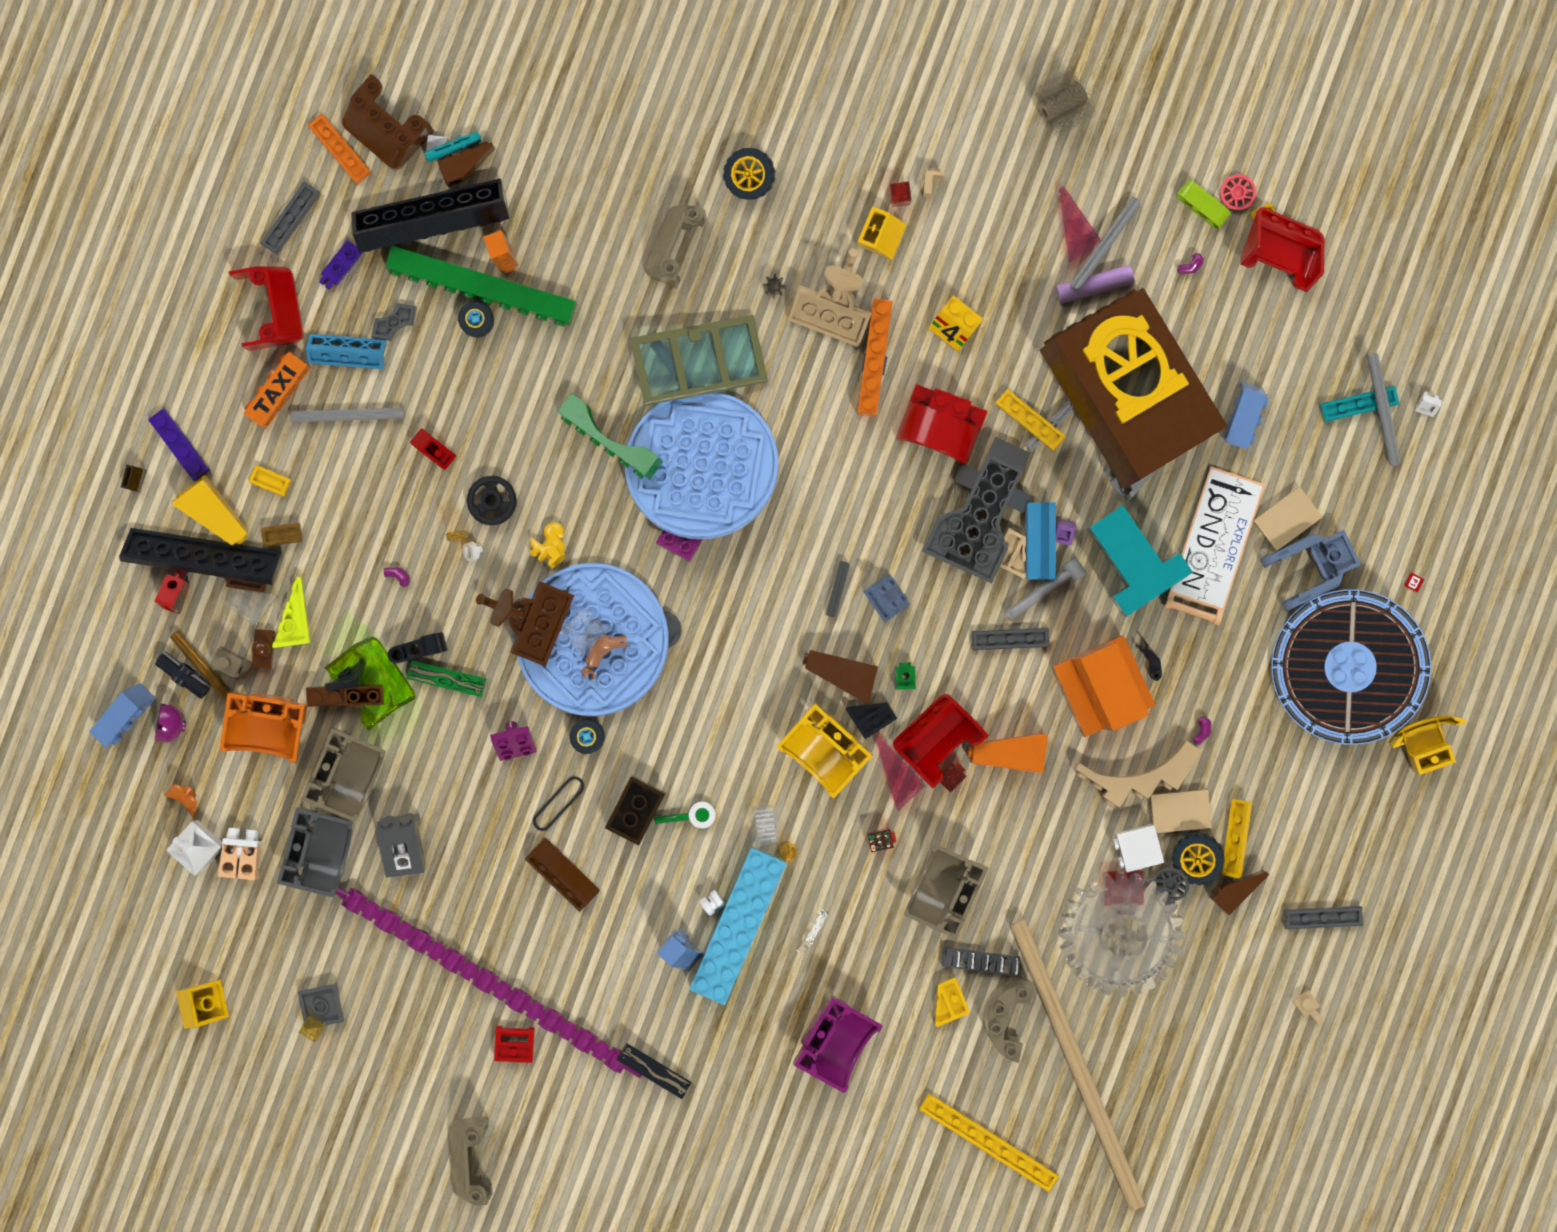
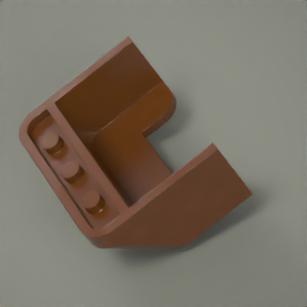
M370 74L351 96L342 118V125L388 167L398 170L407 163L434 130L419 115L409 117L401 125L374 102L381 94L383 87L381 82L373 74Z

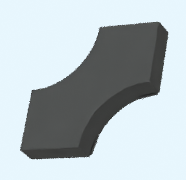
M397 303L390 315L384 318H375L371 337L392 341L393 335L400 328L414 326L417 307Z

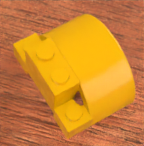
M817 703L806 712L802 719L777 745L781 752L792 757L813 775L832 798H835L873 756L851 731L832 714L829 715Z

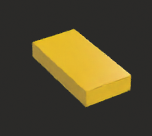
M255 465L248 482L285 497L292 479Z

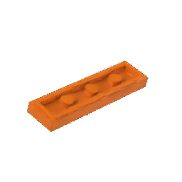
M320 114L308 124V127L357 185L372 173L323 114Z

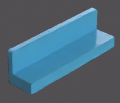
M1056 502L1026 503V579H1056Z

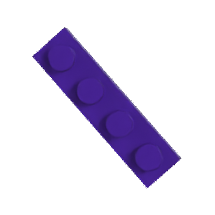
M163 408L148 419L193 481H197L210 471L166 409Z

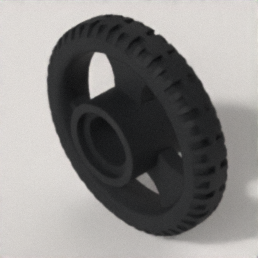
M486 476L478 479L473 483L467 494V507L470 514L478 522L485 525L504 523L512 516L517 504L516 493L511 484L498 476ZM497 484L502 485L507 490L510 501L503 502L500 494L495 492ZM484 485L486 492L481 497V503L475 505L474 495L478 488ZM493 495L496 497V503L493 506H489L487 499ZM486 509L491 511L501 509L503 515L498 518L488 519L483 517Z

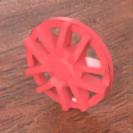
M1236 174L1228 177L1220 188V198L1224 206L1235 211L1245 210L1254 202L1256 197V187L1253 181L1244 175ZM1239 178L1238 183L1236 184L1232 179ZM1242 179L1246 180L1244 186L1240 185ZM1228 181L1233 185L1232 188L1226 184ZM1248 183L1251 185L1252 190L1245 189ZM1224 188H1226L1229 192L1223 194ZM1246 193H1253V195L1249 197L1246 196ZM1230 195L1231 199L1226 201L1224 197ZM1244 199L1250 200V202L1245 205ZM1233 200H1234V206H1232V205L1229 204V203H1230L1231 201H1233ZM1237 201H1241L1242 207H1238Z

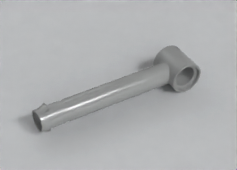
M1073 558L1062 566L1063 571L1056 575V579H1050L1017 604L1010 607L1004 612L1005 615L1012 621L1069 580L1073 583L1087 572L1077 558Z

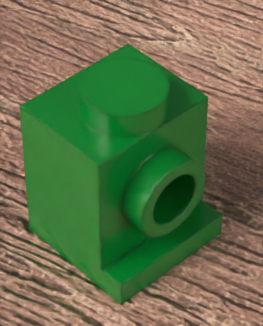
M911 662L899 663V667H895L896 690L916 689L915 666H911ZM904 672H907L909 674V678L907 680H904L902 678V674Z

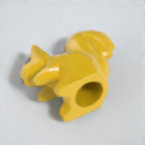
M558 522L547 524L543 530L544 537L546 538L543 544L530 538V555L532 557L539 556L538 560L540 562L547 558L549 560L548 566L551 569L562 562L566 556L565 544L562 540L565 536V530Z

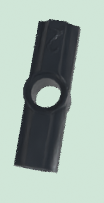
M164 651L156 660L155 665L171 676L172 681L183 688H187L200 699L210 691L211 685L198 676L193 668L183 662L181 663L168 652Z

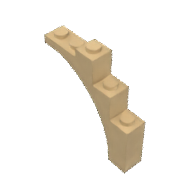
M1183 740L1175 752L1160 765L1132 776L1113 777L1100 775L1078 762L1073 769L1077 771L1076 775L1083 780L1088 778L1093 781L1092 786L1102 791L1103 788L1105 789L1101 795L1105 798L1104 803L1112 808L1115 805L1121 807L1132 789L1134 790L1132 793L1140 799L1143 797L1149 799L1160 781H1163L1161 785L1170 791L1172 788L1178 790L1201 755L1202 750Z

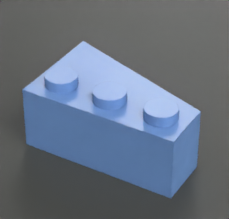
M1241 381L1239 385L1241 391L1239 397L1235 398V408L1230 416L1224 441L1225 443L1248 449L1249 444L1252 445L1254 442V430L1261 423L1262 416L1260 413L1262 408H1266L1268 397H1266L1267 394L1262 387Z
M139 683L121 692L89 732L105 748L112 744L116 745L122 740V735L131 729L134 725L133 723L157 698Z
M676 929L662 943L657 952L671 967L681 968L682 970L686 969L687 971H690L704 955L688 941V936L682 930L677 931Z

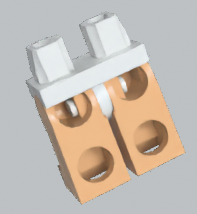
M228 828L227 837L223 838L218 877L258 880L262 841H259L258 830L247 829L246 839H239L240 828Z

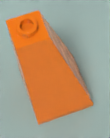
M1035 733L985 741L977 746L969 747L968 759H971V763L1043 773L1048 734Z

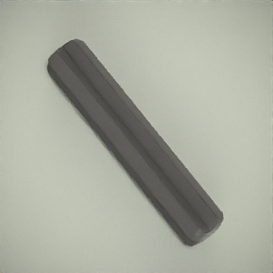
M841 561L839 563L826 612L827 616L836 617L850 566L847 562Z

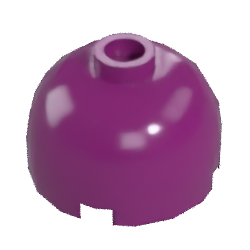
M161 704L155 731V741L171 742L179 737L180 732H185L186 720H183L181 711L175 706Z

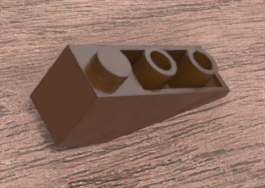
M483 142L478 144L477 148L461 150L460 154L443 156L442 160L438 161L446 185L450 187L466 181L495 150L493 143Z

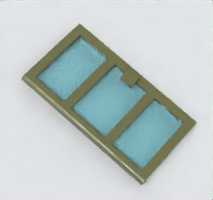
M754 314L630 338L644 406L768 382Z

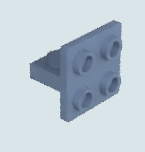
M887 574L863 591L884 622H887L910 605L907 596L902 593L895 579L890 574Z

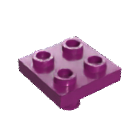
M663 530L656 544L690 562L703 539L683 538Z
M511 721L512 728L509 722L505 724L506 731L490 735L491 742L500 761L537 753V747L529 727L517 728V722Z

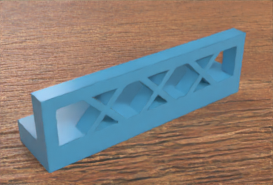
M310 334L306 346L307 363L384 369V352L387 343L386 340ZM314 341L323 342L320 345L313 344ZM341 343L342 345L333 346L332 344ZM355 344L361 345L358 348L351 347ZM380 346V350L371 349V347Z

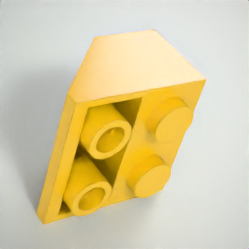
M872 206L858 239L857 246L892 260L907 224L892 214Z

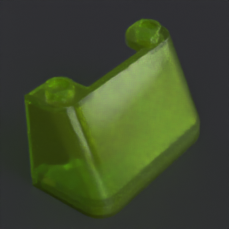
M373 636L354 644L325 667L329 676L335 680L338 678L337 675L348 666L351 668L358 663L360 657L367 661L360 684L383 685L384 705L362 706L365 711L361 713V723L368 731L408 705L416 696L413 688L397 665L389 661L388 652L382 643Z

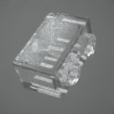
M775 804L752 807V811L749 812V821L754 823V830L751 831L752 842H756V846L779 844Z

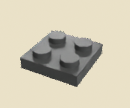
M337 983L298 991L305 1030L344 1022Z

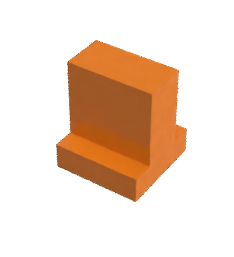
M1124 635L1115 637L1051 666L1083 737L1103 729L1109 731L1118 730L1148 716L1147 709L1156 706Z

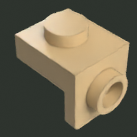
M930 168L929 171H925L924 180H920V191H923V197H931L933 179L943 180L945 172H941L938 168Z

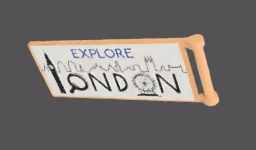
M1214 467L1209 468L1181 554L1193 573L1170 588L1164 608H1173L1212 621L1215 625H1220L1262 496L1264 484ZM1176 595L1217 609V613L1215 615L1173 601L1174 596Z

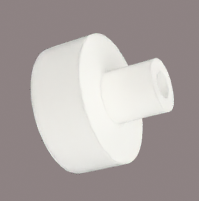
M475 542L465 543L462 548L463 555L468 562L478 560L480 553L483 552L482 546H477Z

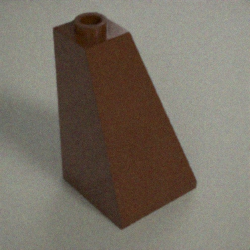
M813 650L805 653L803 664L806 665L805 669L860 701L869 704L878 666Z

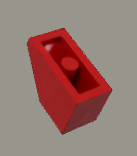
M422 428L410 441L411 445L443 470H446L457 456Z

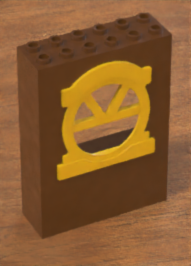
M1144 288L1138 291L1136 289L1129 291L1125 296L1112 301L1111 304L1105 305L1095 313L1085 316L1078 323L1075 322L1065 330L1057 332L1043 342L1045 346L1039 350L1123 489L1143 479L1228 427ZM1127 335L1129 361L1107 348V345L1113 338ZM1136 337L1142 339L1151 348V351L1137 358ZM1104 356L1109 357L1123 367L1108 375L1105 369ZM1152 358H1157L1160 365V380L1155 390L1149 395L1142 397L1130 396L1119 390L1112 383Z

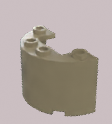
M1013 979L999 986L987 999L983 1013L984 1027L994 1047L1004 1057L1017 1063L1020 1061L1023 1043L1018 1042V1036L1006 1034L1005 1030L1011 1001L1027 1005L1031 1004L1034 985L1029 979Z

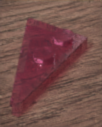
M1063 186L1059 189L1068 259L1071 263L1099 244L1101 239Z
M879 736L876 742L895 807L899 811L925 785Z

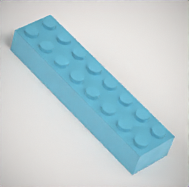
M751 846L692 981L690 991L722 1005L726 1004L787 861Z

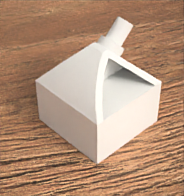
M195 820L178 837L173 839V843L166 851L194 876H197L222 851L223 844L200 821Z

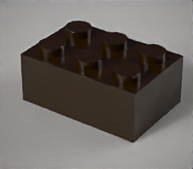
M632 775L605 829L639 846L666 792Z

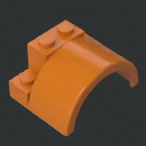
M229 692L225 707L220 751L262 752L281 756L288 759V762L295 763L298 757L302 724L306 720L308 704L294 702L292 698L262 693L249 695Z

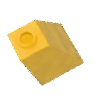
M206 474L178 494L172 501L176 508L230 545L235 543L239 545L247 539L248 529Z

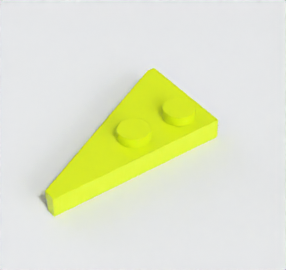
M301 576L297 577L293 584L290 599L287 601L282 616V622L278 627V634L272 645L273 648L311 643L303 579Z

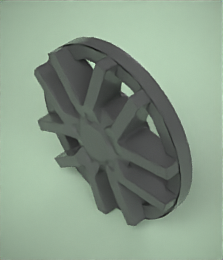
M1168 866L1161 868L1156 873L1153 879V886L1157 894L1163 899L1178 901L1183 899L1189 891L1188 876L1182 870ZM1159 889H1165L1164 894ZM1167 891L1171 892V897L1166 896ZM1175 892H1176L1177 894H1179L1180 896L1174 897Z

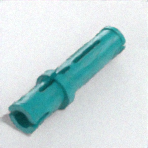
M478 131L463 137L461 135L457 136V139L424 151L425 158L430 163L443 156L481 143V137Z

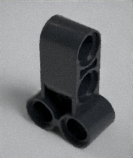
M440 632L394 646L389 649L387 655L392 663H403L424 656L446 652L448 648L444 634ZM416 644L419 646L418 654L414 652V646ZM397 650H400L402 653L400 659L396 656Z

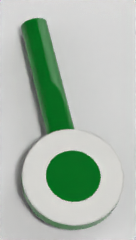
M700 801L691 807L689 813L656 816L654 819L655 824L690 820L697 828H707L715 821L716 811L710 803Z

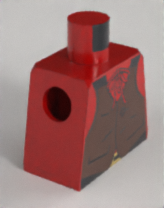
M176 570L174 576L167 574L154 602L162 609L180 615L190 585L185 581L188 572Z

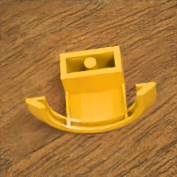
M1453 715L1426 718L1399 729L1390 739L1389 746L1396 748L1404 745L1413 772L1422 775L1456 763L1451 745L1445 742L1440 724L1458 726L1468 721Z

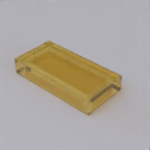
M467 531L449 532L446 534V539L452 543L471 540V534Z

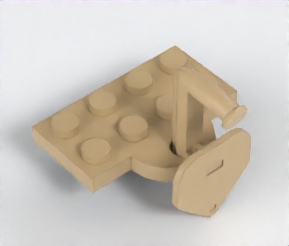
M851 248L848 251L849 255L844 269L837 266H828L826 268L824 278L829 283L823 285L818 292L799 286L788 320L859 347L872 313L854 306L855 299L851 291L859 290L863 279L858 274L852 272L856 258L859 256V251Z

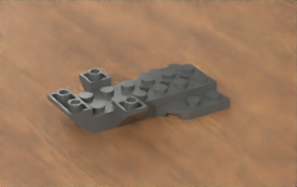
M995 437L980 472L961 464L954 482L970 488L971 491L962 508L937 517L922 552L992 584L1008 550L999 525L1002 515L1007 506L1024 513L1026 503L1031 498V495L1016 489L1030 452ZM982 509L985 510L986 518L978 520L976 512H980ZM976 527L978 535H973L972 538L969 537L968 529ZM966 544L969 546L970 552L962 555L959 548L961 546L964 547Z

